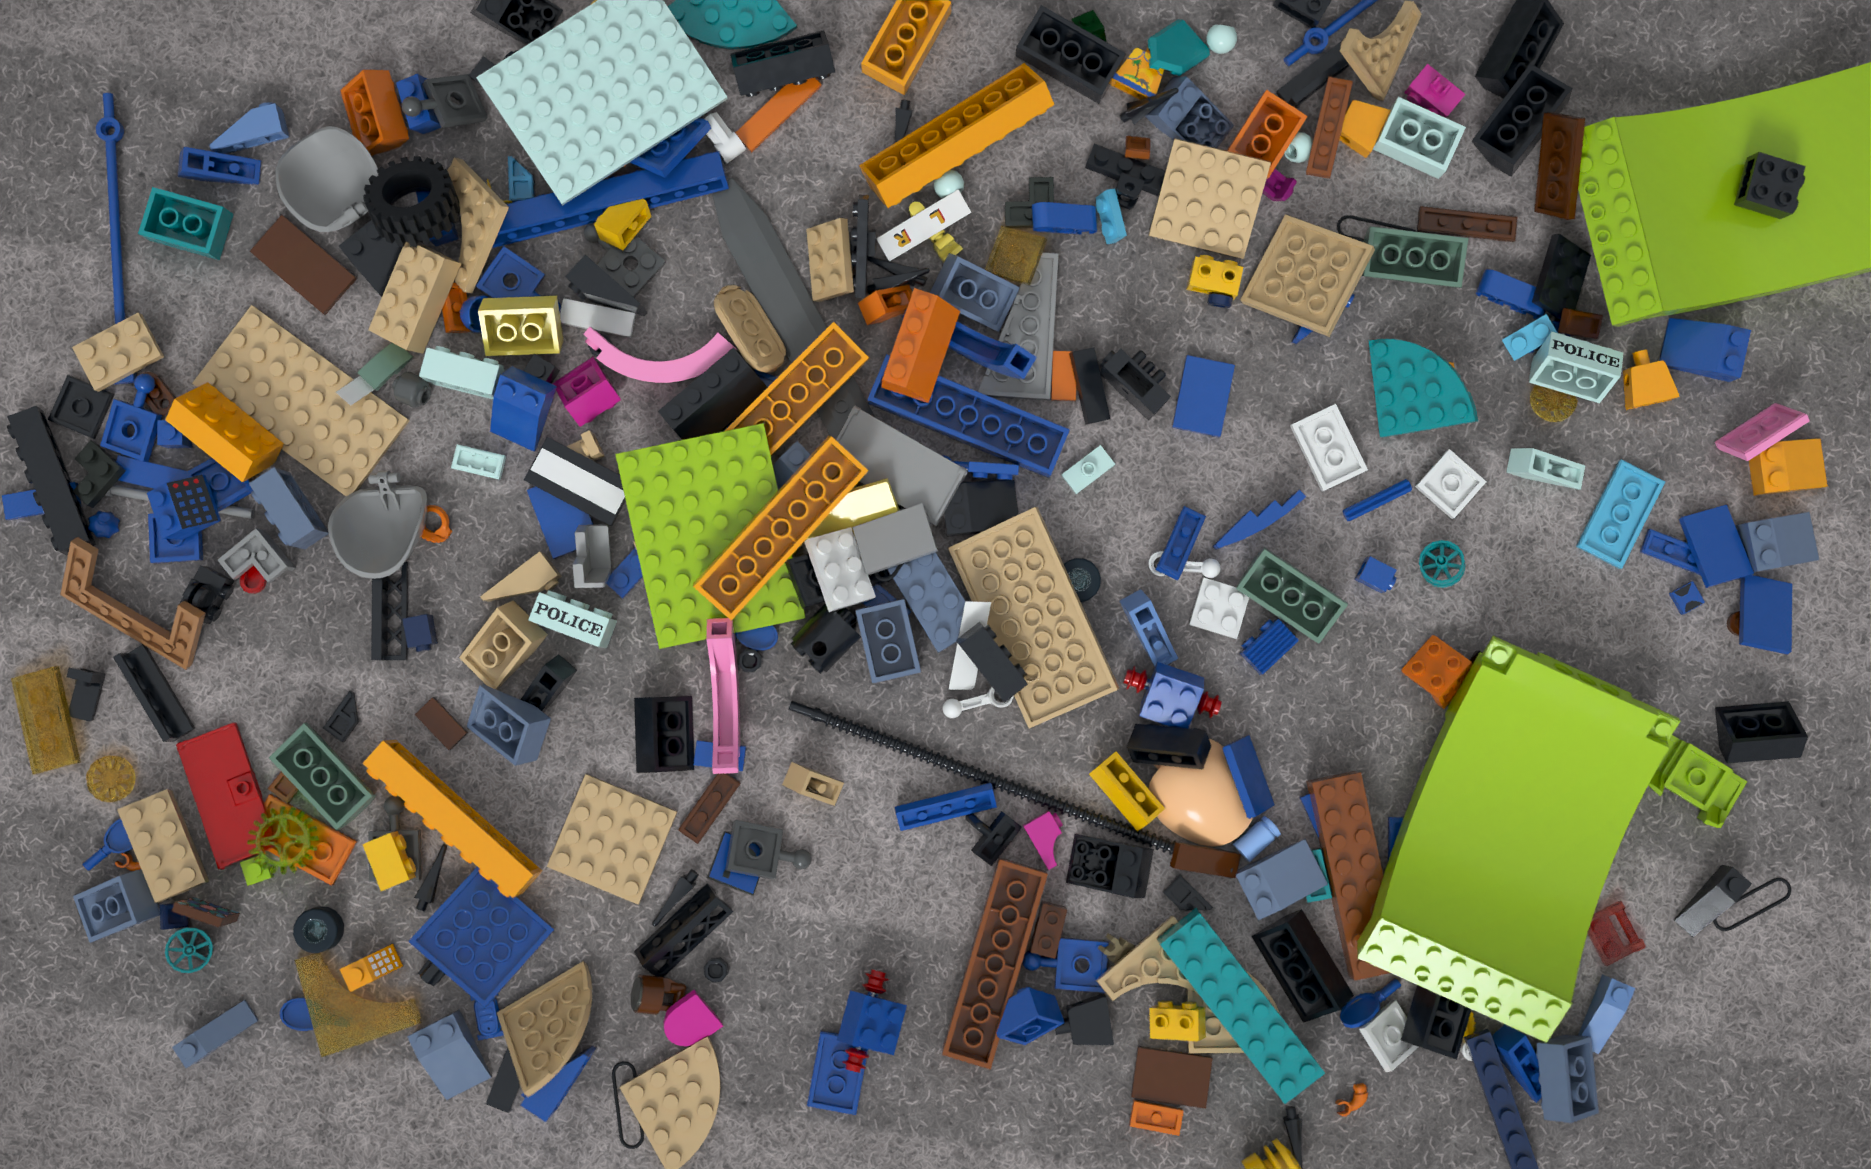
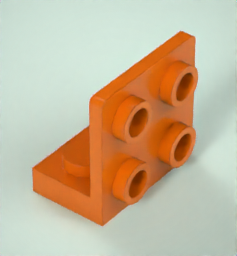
M1432 635L1401 671L1429 692L1435 703L1444 709L1454 698L1473 664L1437 636Z

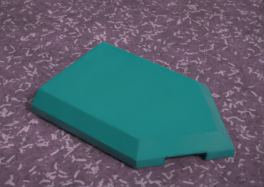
M1177 19L1148 39V48L1150 49L1151 56L1149 68L1169 70L1173 75H1183L1210 56L1207 45L1181 19Z

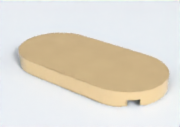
M727 285L723 287L715 296L714 308L742 357L751 367L765 373L776 371L785 361L786 349L759 302L752 293L747 290L745 292L740 290L741 287Z

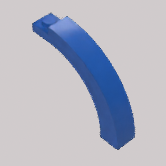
M958 321L948 346L951 350L975 363L1000 374L1018 379L1025 378L1037 358L1017 344H1007L994 340Z

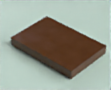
M1138 1046L1131 1098L1206 1108L1213 1058Z

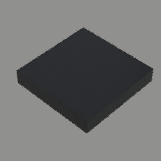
M67 375L48 420L95 439L115 394L106 390L95 391L91 384Z

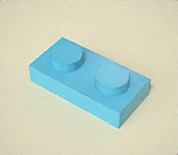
M1108 189L1095 197L1106 244H1112L1123 239L1127 234L1116 190Z
M1545 314L1502 341L1515 361L1540 347L1551 332H1558L1548 315Z

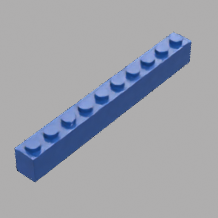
M717 151L689 159H682L665 178L648 170H637L630 174L610 177L598 182L563 206L554 193L541 194L534 198L517 200L506 204L509 209L492 248L595 223L597 218L608 207L644 199L647 201L649 209L729 189L720 153Z

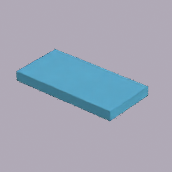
M1622 459L1619 460L1576 547L1622 569L1665 481Z

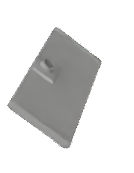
M856 405L852 408L847 421L836 439L840 445L869 470L860 480L861 483L866 485L888 478L897 504L904 508H909L923 503L929 522L935 526L938 525L968 472V469L963 466H959L868 414Z

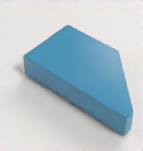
M508 156L509 200L514 202L534 198L533 175L512 156Z

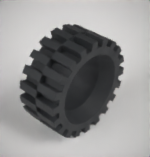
M414 156L413 161H409L407 157L400 158L401 163L395 164L394 160L388 162L389 168L384 169L381 166L377 169L378 176L371 175L368 179L370 185H365L364 191L366 194L363 195L366 208L379 235L382 238L385 237L386 241L391 244L396 241L397 245L404 247L406 242H409L410 247H417V242L423 241V244L426 245L431 243L429 239L435 237L437 240L442 238L441 232L443 230L449 232L452 229L450 222L456 223L458 220L457 213H460V202L448 171L439 162L434 164L433 159L426 158L423 162L421 156ZM419 191L430 192L423 201L409 207L392 206L398 199L407 194Z

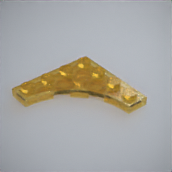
M314 953L295 960L321 1057L329 1056L422 1023L415 999L395 1003L366 1000L346 990L336 981L325 964L321 953Z

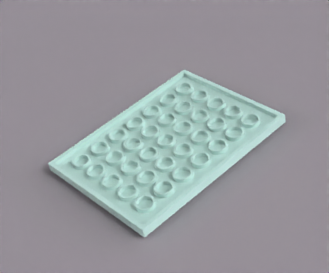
M597 0L476 77L562 206L727 100V95L663 0Z

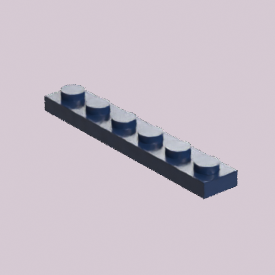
M1487 1028L1465 1036L1464 1039L1510 1168L1539 1169L1491 1032Z

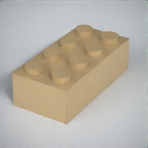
M406 242L400 252L368 330L405 350L423 354L461 263L423 244L417 243V247H410L409 242Z
M163 790L117 809L155 903L165 901L210 882L172 790Z

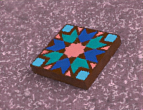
M195 897L175 902L172 909L175 913L216 927L236 922L240 914L239 912Z

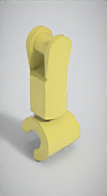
M913 202L909 206L910 216L913 217L926 208L920 202ZM944 230L929 238L934 243V249L943 263L949 253L957 255L963 250L950 234H945Z

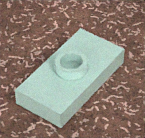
M457 444L451 468L501 480L506 456Z
M1100 445L1061 474V476L1073 492L1078 494L1115 466V463Z

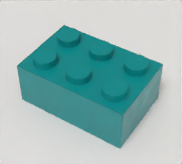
M152 187L138 234L152 242L220 260L234 214L219 205Z

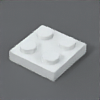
M1448 449L1415 487L1446 515L1454 519L1486 481Z
M1203 577L1189 625L1237 639L1249 597L1237 590L1236 587Z
M1396 1000L1386 1004L1371 1021L1359 1028L1385 1072L1393 1071L1418 1048V1046L1401 1041L1407 1017Z

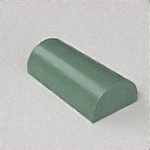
M1371 226L1367 229L1363 242L1372 245L1375 251L1362 276L1462 288L1468 238Z
M1265 547L1253 559L1236 587L1237 590L1318 644L1348 606V602Z
M303 723L269 757L336 830L343 828L354 820L376 797L308 723Z

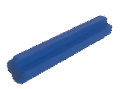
M1405 479L1344 509L1343 515L1347 521H1352L1412 491V486Z

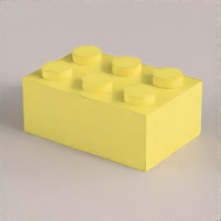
M557 296L483 298L478 313L485 356L560 353L563 344V333Z

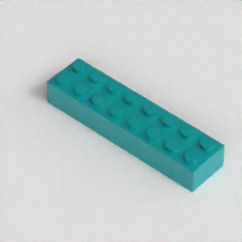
M1197 908L1157 938L1160 946L1284 1104L1288 1103L1325 1074L1316 1059Z

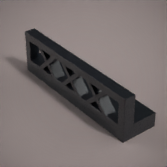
M1342 41L1278 89L1276 94L1280 99L1296 108L1325 86L1328 77L1335 78L1347 69L1350 64L1340 52Z
M404 562L401 566L402 577L395 584L388 576L377 579L372 578L371 660H407V642L402 619L408 618V562ZM402 583V588L400 590L398 586ZM394 589L401 595V603L396 608L388 602V595ZM388 607L392 610V612L389 615ZM394 614L401 619V627L395 633L388 627V620ZM394 638L401 644V655H388V644Z
M142 644L129 653H118L113 656L163 742H174L195 729L145 645Z
M707 883L641 944L634 953L642 967L654 976L664 977L731 915L733 910L718 897L715 890ZM717 906L723 909L717 916L710 917V913ZM703 925V929L699 933L692 934V930L696 926ZM685 942L683 948L673 951L675 945ZM667 959L666 963L659 970L654 967L659 960Z

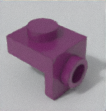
M1274 169L1270 177L1266 179L1263 194L1272 201H1285L1292 195L1297 181L1294 178H1286L1278 170Z

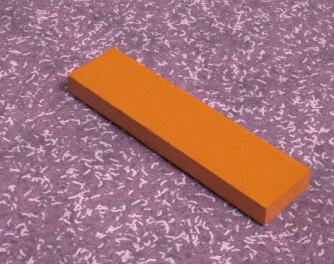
M816 78L807 79L806 83L800 85H793V83L785 85L735 134L753 152L821 87V83Z

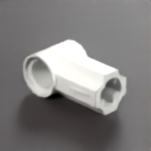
M717 112L709 114L704 118V120L709 121L711 126L706 135L713 142L715 150L719 151L726 164L746 150L735 132L730 131Z

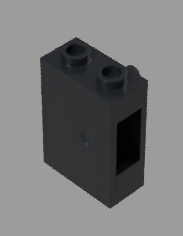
M1121 348L1116 353L1112 350L1102 360L1103 362L1100 365L1102 367L1100 371L1101 376L1149 421L1171 397L1159 385L1165 378L1166 373L1159 369L1150 377L1149 374L1155 369V365L1148 361L1142 368L1139 366L1146 358V354L1142 350H1139L1132 358Z

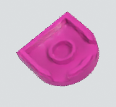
M695 990L674 1003L666 1011L663 1023L664 1032L668 1040L679 1046H692L723 1027L719 1017Z

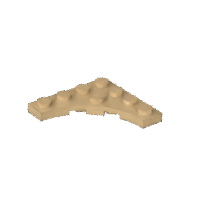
M1405 0L1396 18L1379 35L1367 38L1358 29L1349 28L1346 37L1341 43V54L1371 95L1377 100L1384 101L1422 15L1414 1Z
M454 158L447 171L460 202L462 242L458 261L461 265L454 281L464 292L473 293L509 207L463 159Z
M1174 916L1169 917L1096 979L1097 983L1111 1000L1114 1001L1120 995L1141 985L1152 983L1178 985L1197 993L1157 940L1160 935L1178 922Z

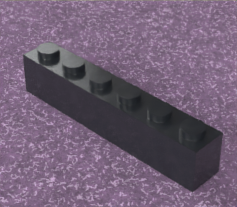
M34 406L7 416L10 423L7 425L8 432L13 439L16 438L19 446L16 447L17 455L26 464L27 469L24 470L28 482L30 484L33 483L36 492H33V496L38 506H42L45 513L42 515V520L45 526L51 529L53 537L50 540L54 549L68 556L70 542L76 537L95 546L96 543L91 531L88 530L89 525L75 493L72 492L73 488L69 484L72 483L44 411L38 406Z

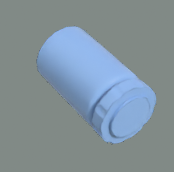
M1263 816L1261 821L1255 823L1233 845L1248 862H1251L1275 840V837L1278 838L1281 833L1269 818Z

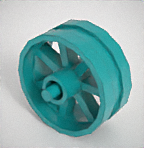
M1439 540L1432 542L1420 554L1419 566L1421 574L1426 582L1434 587L1446 588L1453 586L1461 580L1465 573L1466 564L1463 552L1456 544L1450 541ZM1444 548L1451 549L1454 552L1446 557L1444 555ZM1440 549V555L1437 557L1430 552ZM1459 555L1461 559V565L1449 563L1451 560H1453L1456 556ZM1426 556L1435 561L1433 564L1424 566ZM1437 568L1433 578L1429 577L1425 572ZM1449 568L1459 571L1455 576L1451 577ZM1440 573H1445L1448 578L1446 580H1437Z
M184 928L178 930L169 938L165 947V957L167 963L174 970L181 973H193L201 970L208 964L212 956L213 945L210 937L204 931L197 928ZM193 932L189 944L185 942L181 933ZM197 933L207 940V942L199 945H193ZM177 936L184 947L172 948L169 946ZM208 945L209 947L207 958L195 952L196 949ZM169 951L182 952L183 954L172 963ZM192 955L204 961L200 966L194 969L192 964ZM185 956L188 957L189 969H181L176 965Z

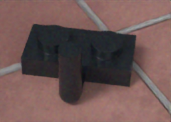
M1003 811L999 813L990 826L982 822L973 813L965 817L967 822L983 834L971 851L990 866H993L1022 828Z

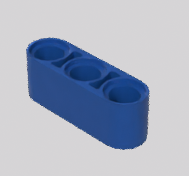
M1053 202L1032 204L1033 231L1082 234V232L1093 234L1097 232L1095 206Z
M1486 269L1476 291L1477 296H1486L1489 301L1501 306L1503 304L1511 307V310L1524 315L1526 313L1533 315L1534 319H1539L1545 313V310L1532 303L1536 289L1535 286L1495 270Z

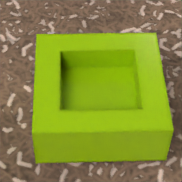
M266 854L240 862L247 886L274 877Z

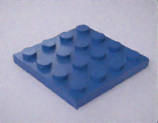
M477 866L408 942L480 1005L486 1008L552 934L554 929L517 897L504 896L497 889L499 885L492 879L490 881L485 879L478 872L480 868Z

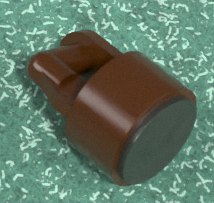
M640 974L633 983L631 1008L635 1013L657 1015L660 1011H667L674 1003L683 998L686 994V986L668 977ZM664 993L674 994L672 1003L663 1002Z

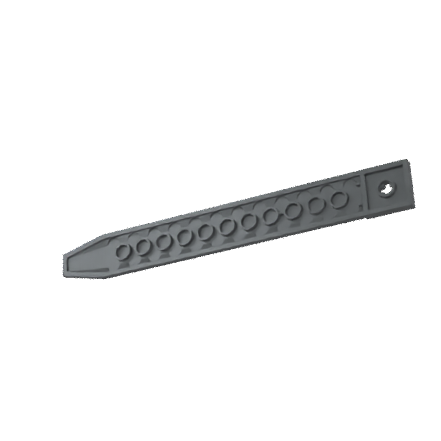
M733 178L727 180L729 189L712 193L722 236L755 298L782 340L786 349V355L792 364L827 327L768 217ZM853 376L817 411L827 432L835 440L855 405L875 417ZM859 481L856 485L859 487L865 484ZM898 504L900 511L906 509Z

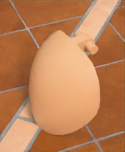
M1209 739L1212 746L1203 770L1154 765L1158 770L1151 779L1148 789L1165 808L1157 816L1161 823L1188 841L1214 847L1222 846L1238 838L1247 829L1253 818L1248 819L1222 749L1223 746Z

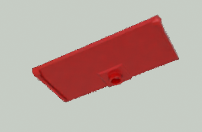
M236 722L176 744L218 870H223L236 862L279 846Z

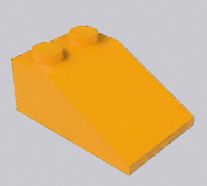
M1821 439L1779 441L1749 460L1754 496L1828 487Z

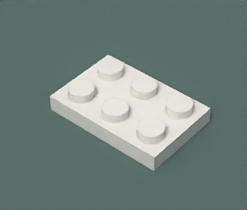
M1336 404L1290 425L1322 492L1368 470Z
M851 527L804 541L829 612L869 601L876 597L869 576L866 574Z

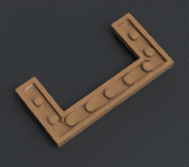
M79 537L73 539L70 542L60 595L187 670L194 660L205 612L186 601L181 602L177 607L172 631L169 632L105 592L92 586L99 549Z

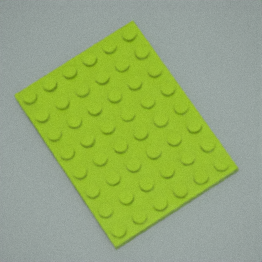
M764 423L615 454L659 649L705 640L707 619L728 618L693 587V583L778 491ZM785 563L732 619L734 633L806 618L804 608L802 609Z

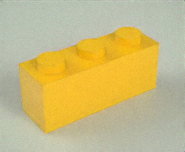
M1117 751L1089 773L1092 779L1137 831L1145 827L1165 810L1163 805Z

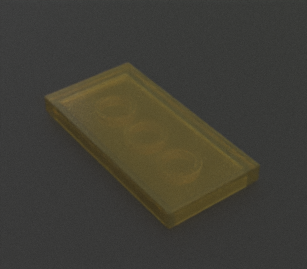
M59 666L11 678L32 775L81 763Z

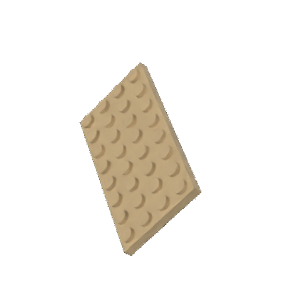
M253 305L246 311L192 383L196 387L207 382L283 442L282 450L346 497L360 488L410 421L372 392L350 406L336 392L354 379Z
M1038 507L1029 509L948 548L971 601L991 602L987 625L997 635L994 641L999 647L1004 644L1012 654L1009 658L1012 664L1015 666L1019 663L1027 674L1024 679L1028 685L1016 693L1014 697L1028 728H1032L1120 689Z

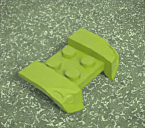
M1672 735L1668 740L1669 749L1648 786L1659 796L1662 795L1665 787L1699 808L1700 812L1697 818L1703 821L1704 824L1721 829L1748 781L1736 775L1731 768L1694 745Z

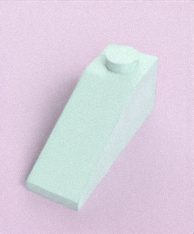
M1513 448L1510 451L1506 473L1525 479L1581 490L1585 465L1534 448Z

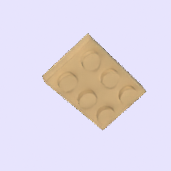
M838 218L806 229L813 301H825L854 292L848 220Z
M136 313L72 347L92 387L98 392L164 358L151 330L140 313Z

